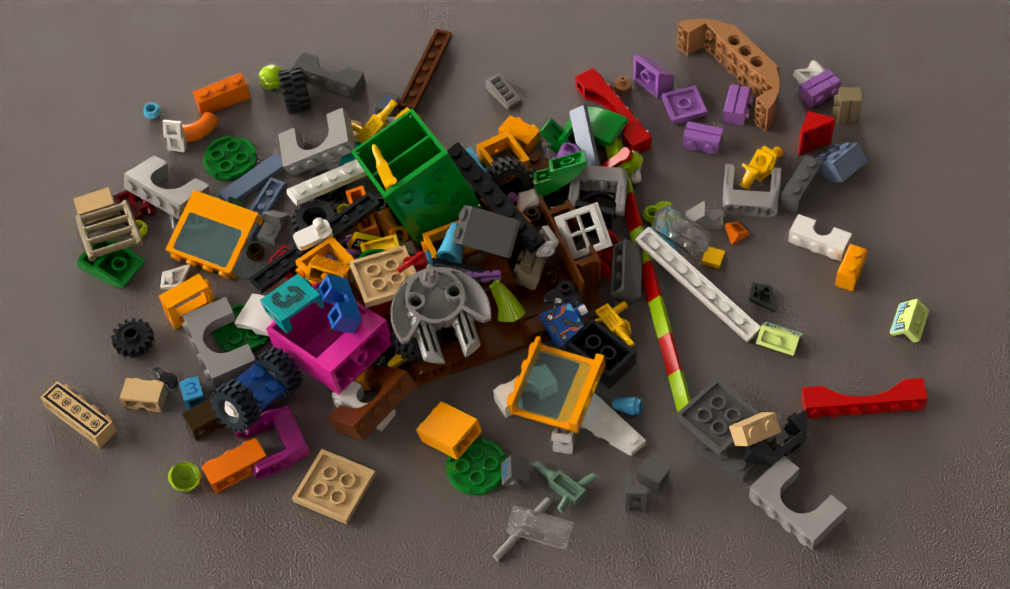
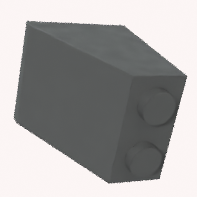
M464 205L459 213L460 220L458 227L454 231L453 243L510 258L521 221Z

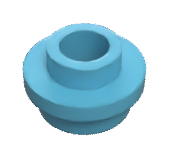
M151 102L145 105L143 114L147 119H155L160 116L161 109L156 103Z

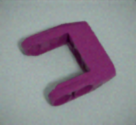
M289 406L267 410L261 413L260 419L242 433L235 432L237 438L247 439L275 427L285 450L264 458L253 466L252 473L256 479H263L287 469L310 454Z

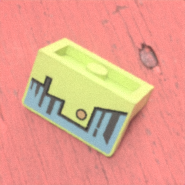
M919 299L900 303L890 334L892 336L905 334L913 343L919 342L929 309Z
M765 322L761 325L756 344L794 356L803 333Z

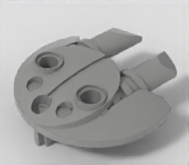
M428 264L426 269L408 277L400 285L391 305V323L399 341L402 344H407L414 336L417 339L423 360L436 364H445L436 336L437 330L452 325L456 330L464 357L466 358L481 346L474 322L486 323L491 320V308L488 297L483 288L472 277L452 268L431 267V264ZM456 292L458 296H451L449 293ZM412 302H418V303H420V305H419V306H413V305H411V303H412Z

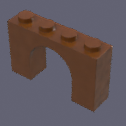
M379 365L367 377L379 394L371 402L359 408L340 405L327 420L337 433L364 441L417 386L407 371Z

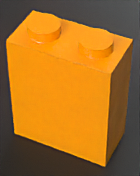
M442 401L416 429L423 443L456 460L462 456L482 432L478 419Z

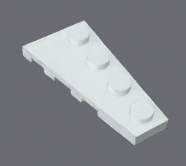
M594 393L580 428H586L593 432L594 436L607 440L610 445L630 456L634 455L646 445V440Z

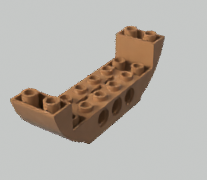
M702 18L679 21L677 30L678 49L689 56L705 47L706 51L710 52L719 63H722L727 71L738 79L740 84L750 87L751 94L757 97L754 122L758 127L767 132L773 124L777 112L780 88L779 66L734 24L729 25L721 21Z

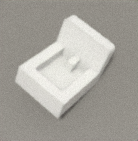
M812 60L808 68L795 70L792 76L799 84H802L824 72L825 69L816 60Z
M548 225L542 226L539 234L545 239L546 243L538 249L536 253L538 258L553 255L559 244Z

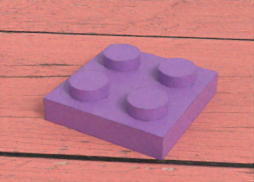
M696 85L662 94V101L672 124L707 116L706 107Z

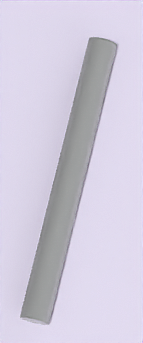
M546 497L492 556L497 562L502 559L551 505L552 501Z

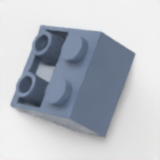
M849 142L844 144L835 143L828 148L826 153L816 157V159L823 161L821 175L831 182H844L868 162L859 144Z

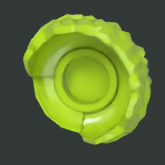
M276 65L263 67L259 73V81L262 87H265L267 90L280 88L281 84L278 74L283 69Z
M180 462L170 469L168 479L169 483L176 490L190 492L200 484L202 473L196 465L190 462Z

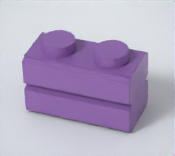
M827 69L800 84L798 95L810 108L815 105L819 106L826 99L834 98V95H838L841 81Z
M733 84L729 86L723 111L724 123H734V125L743 126L745 119H749L750 109L748 105L752 106L754 95H751L750 87H740Z
M688 121L683 135L682 147L688 150L704 151L706 154H718L723 140L724 129Z

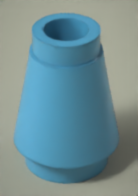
M637 396L614 398L612 409L632 416L641 415L643 400L638 399Z

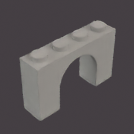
M343 108L326 114L329 133L326 140L317 148L304 150L303 137L295 128L278 134L283 168L291 177L347 155L356 148L351 118Z
M155 155L124 173V189L177 219H180L193 190L209 195V185L196 178L177 189H163L156 186V184L168 177V162Z
M226 297L183 315L185 320L182 323L186 334H191L190 343L193 349H198L199 354L196 355L200 365H205V376L208 381L212 380L214 387L242 375L253 366L252 363L255 357L248 344L227 353H216L206 347L207 338L214 330L236 321Z
M783 456L750 487L749 497L755 505L761 506L770 518L780 522L787 532H792L802 545L813 549L845 518L847 507L830 495L812 512L796 513L789 510L783 504L781 494L798 478L799 468Z

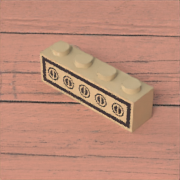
M57 381L40 397L48 410L99 448L117 432L114 426L115 422L109 415L106 414L104 416L101 414L99 408L94 404L90 406L82 395L74 394V391L67 384L62 385Z

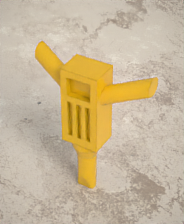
M392 99L382 112L373 114L364 127L352 123V129L358 132L355 138L364 143L388 125L386 123L388 115L397 103Z
M373 144L372 151L376 159V168L385 190H388L396 184L397 179L393 176L390 166L383 158L380 149L376 144Z
M623 301L613 309L607 303L595 311L597 319L595 320L599 324H603L615 336L621 338L628 346L633 347L635 343L626 334L625 323L618 316L620 312L628 307L627 303Z

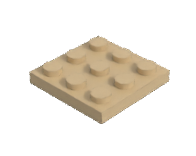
M405 245L349 261L351 271L366 308L393 300L400 285L408 277L416 273L414 266H410L402 273L397 271V268L404 264L403 259L407 256L410 257Z
M321 449L292 500L294 503L348 524L376 475L375 470Z

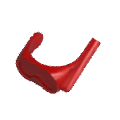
M425 251L416 252L415 256L405 257L403 259L404 264L397 268V271L402 273L413 265H417L415 266L416 273L426 269L428 264Z

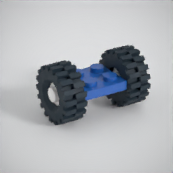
M277 347L268 348L254 360L253 366L235 380H227L212 392L210 404L213 405L212 410L217 413L215 415L217 419L220 418L222 420L221 423L223 425L226 424L229 430L233 429V432L238 431L242 433L260 419L261 411L278 398L284 399L301 386L303 378L300 376L302 372L298 371L300 367L298 364L295 365V359L293 357L290 358L288 352L283 353L281 348L278 350Z

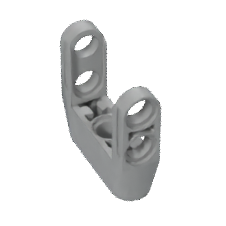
M726 164L723 211L732 215L774 217L778 211L781 168L774 167L772 170L770 192L734 190L735 167L733 164Z
M587 165L571 181L568 200H570L575 210L581 190L615 192L616 216H624L628 173L623 168Z

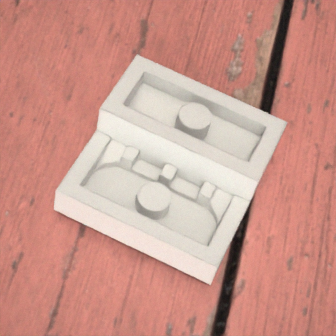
M252 293L234 322L237 328L252 329L257 335L269 336L266 328L270 325L272 319L265 313L260 299L265 297L264 295Z

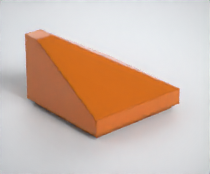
M738 221L724 225L732 245L749 235V231Z

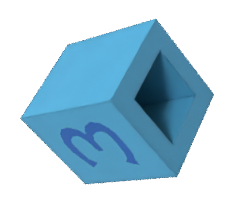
M198 376L189 377L179 382L187 410L205 401Z

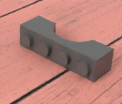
M302 52L293 65V68L301 67L303 69L306 82L341 93L347 97L357 98L366 84L364 72L349 67L337 73L326 72L320 68L317 56Z

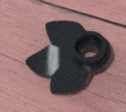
M570 281L560 282L556 288L549 290L544 298V303H553L554 308L569 302L573 308L582 304L581 294L575 291V286Z

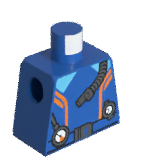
M569 302L543 312L538 317L556 347H560L584 327L580 318L587 315L588 310L584 304L573 308Z

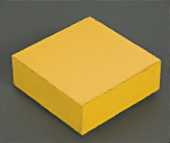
M707 246L701 264L720 269L725 251Z

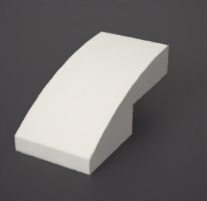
M163 120V134L167 138V150L185 152L187 144L182 123L179 121Z

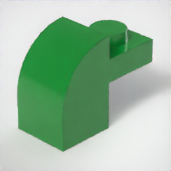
M552 118L548 119L539 131L550 143L548 147L556 153L559 152L564 143L576 145L573 128L570 127L563 130Z

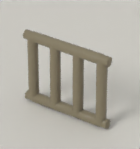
M123 200L121 204L82 216L77 214L75 216L90 261H94L96 257L134 245H143L142 237L128 200ZM123 210L125 212L123 216L88 227L85 226V222ZM125 222L129 223L128 227L89 238L88 234ZM133 234L134 238L93 250V245Z

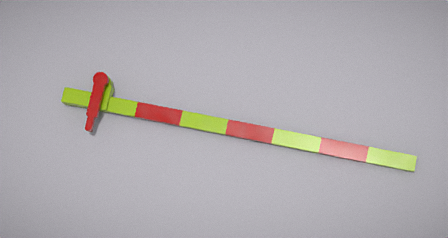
M616 138L611 146H605L608 160L600 166L623 168L628 173L624 214L631 240L636 243L635 239L644 231L630 175L641 166L643 157L635 151L623 147L622 141ZM642 248L641 277L676 409L679 412L691 399L652 257Z

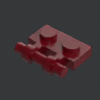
M128 190L113 195L116 205L121 204L123 200H128L135 220L144 219L142 215L144 212L148 213L150 217L155 215L153 204L132 194ZM142 201V204L137 205L136 202ZM124 210L120 211L122 216L125 215Z

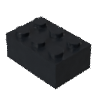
M593 318L565 343L566 352L593 360L596 354L604 355L606 365L599 381L609 389L636 365V351Z

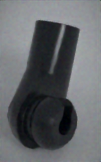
M160 367L153 369V375L159 381L167 384L169 388H174L178 385L177 377L174 374L164 372Z

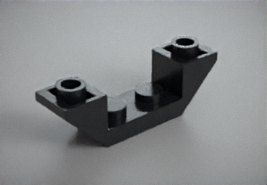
M805 410L799 414L795 412L787 418L788 423L783 429L789 434V437L785 439V444L782 446L777 444L771 449L764 440L745 448L747 452L742 459L745 462L772 467L783 456L786 457L798 449L807 438V412Z

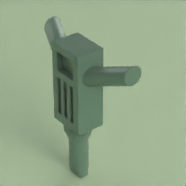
M538 460L532 465L547 478L549 487L563 497L557 507L558 511L562 514L569 502L576 507L586 496L584 487L597 479L594 473H590L576 483L561 470L558 472L552 471Z

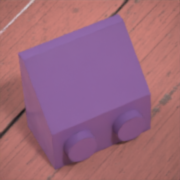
M640 54L633 56V79L657 99L663 93L673 88V75L670 71L665 70L657 61H654L649 56Z

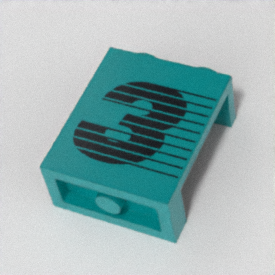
M299 274L260 299L265 313L286 334L293 329L289 319L308 305L315 302L321 309L324 308L319 290L317 288L314 289L307 278L303 279Z

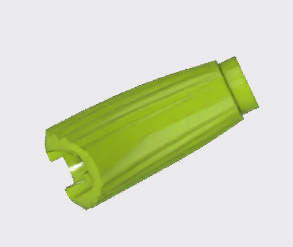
M496 280L489 286L498 307V321L516 322L526 313L516 297L499 280Z

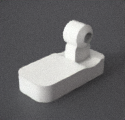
M316 218L313 221V225L296 232L293 238L298 249L304 251L324 242L329 237L334 236L327 220Z

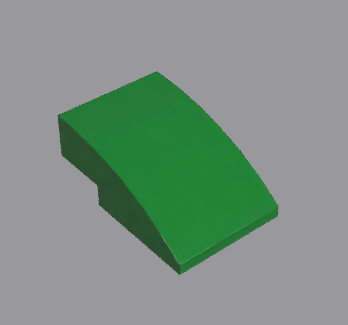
M587 106L596 146H611L629 121L628 118L609 110ZM571 118L565 124L563 130L572 127Z
M584 150L548 160L549 168L533 172L537 195H548L576 178L587 166Z
M109 240L92 247L93 250H97L119 242ZM125 248L96 257L94 261H90L85 250L77 259V266L108 284L124 288L146 260L130 249Z

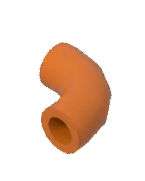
M205 112L198 121L192 124H182L186 142L197 141L208 136L219 123L217 116L213 113Z
M390 207L373 213L377 226L384 237L397 234L399 244L408 240V231L398 225Z

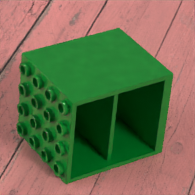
M410 109L351 151L418 246L423 242V233L455 221L459 218V213L464 205L474 207L480 203L448 152L413 109ZM373 144H376L380 149L383 158L390 166L393 176L397 179L396 184L388 190H385L376 168V159L372 151Z

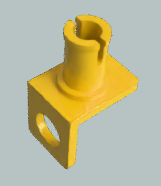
M762 146L761 150L774 158L765 175L756 176L755 179L763 181L772 174L777 159L783 156V150L779 146H775L772 150ZM763 155L759 156L757 164L764 166L766 164V157Z
M757 149L750 164H742V167L746 168L747 171L739 185L750 190L756 176L765 175L774 157L761 149ZM763 155L766 157V164L759 166L757 158Z

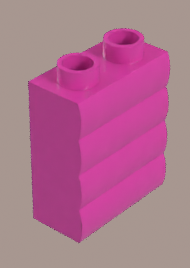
M316 283L313 288L318 289L320 283ZM357 301L356 304L362 321L353 334L332 330L327 315L334 305L323 302L324 308L322 309L313 302L291 317L289 321L293 329L287 334L271 320L266 330L273 346L277 347V350L279 348L283 349V353L288 352L289 357L295 359V365L298 364L301 370L307 372L314 379L323 383L337 394L345 390L392 344L387 321Z

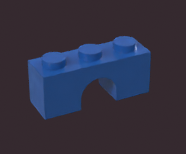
M327 274L319 285L318 290L323 302L334 305L327 315L332 330L353 334L361 324L362 317L348 279Z

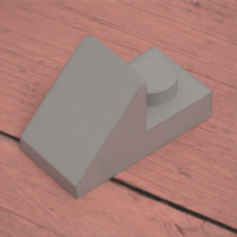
M705 201L686 211L685 229L723 230V210H705Z
M271 210L263 213L264 224L257 238L258 241L275 245L290 215Z
M555 427L551 437L553 451L572 454L576 433Z

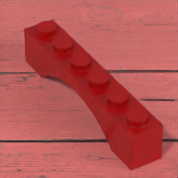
M591 68L575 76V88L584 99L596 102L608 110L628 118L629 121L623 128V147L635 150V152L638 151L639 154L651 149L652 136L650 132L642 127L640 120L632 115L630 108L623 104L621 97L613 92L611 85L604 81L600 73Z
M923 378L903 379L888 391L870 396L844 395L824 386L802 387L801 392L802 409L807 412V418L812 419L826 416H857L865 413L879 414L890 411L897 413L903 410L919 411L925 409L928 400Z

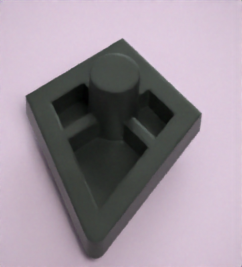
M753 282L749 300L775 312L772 286Z

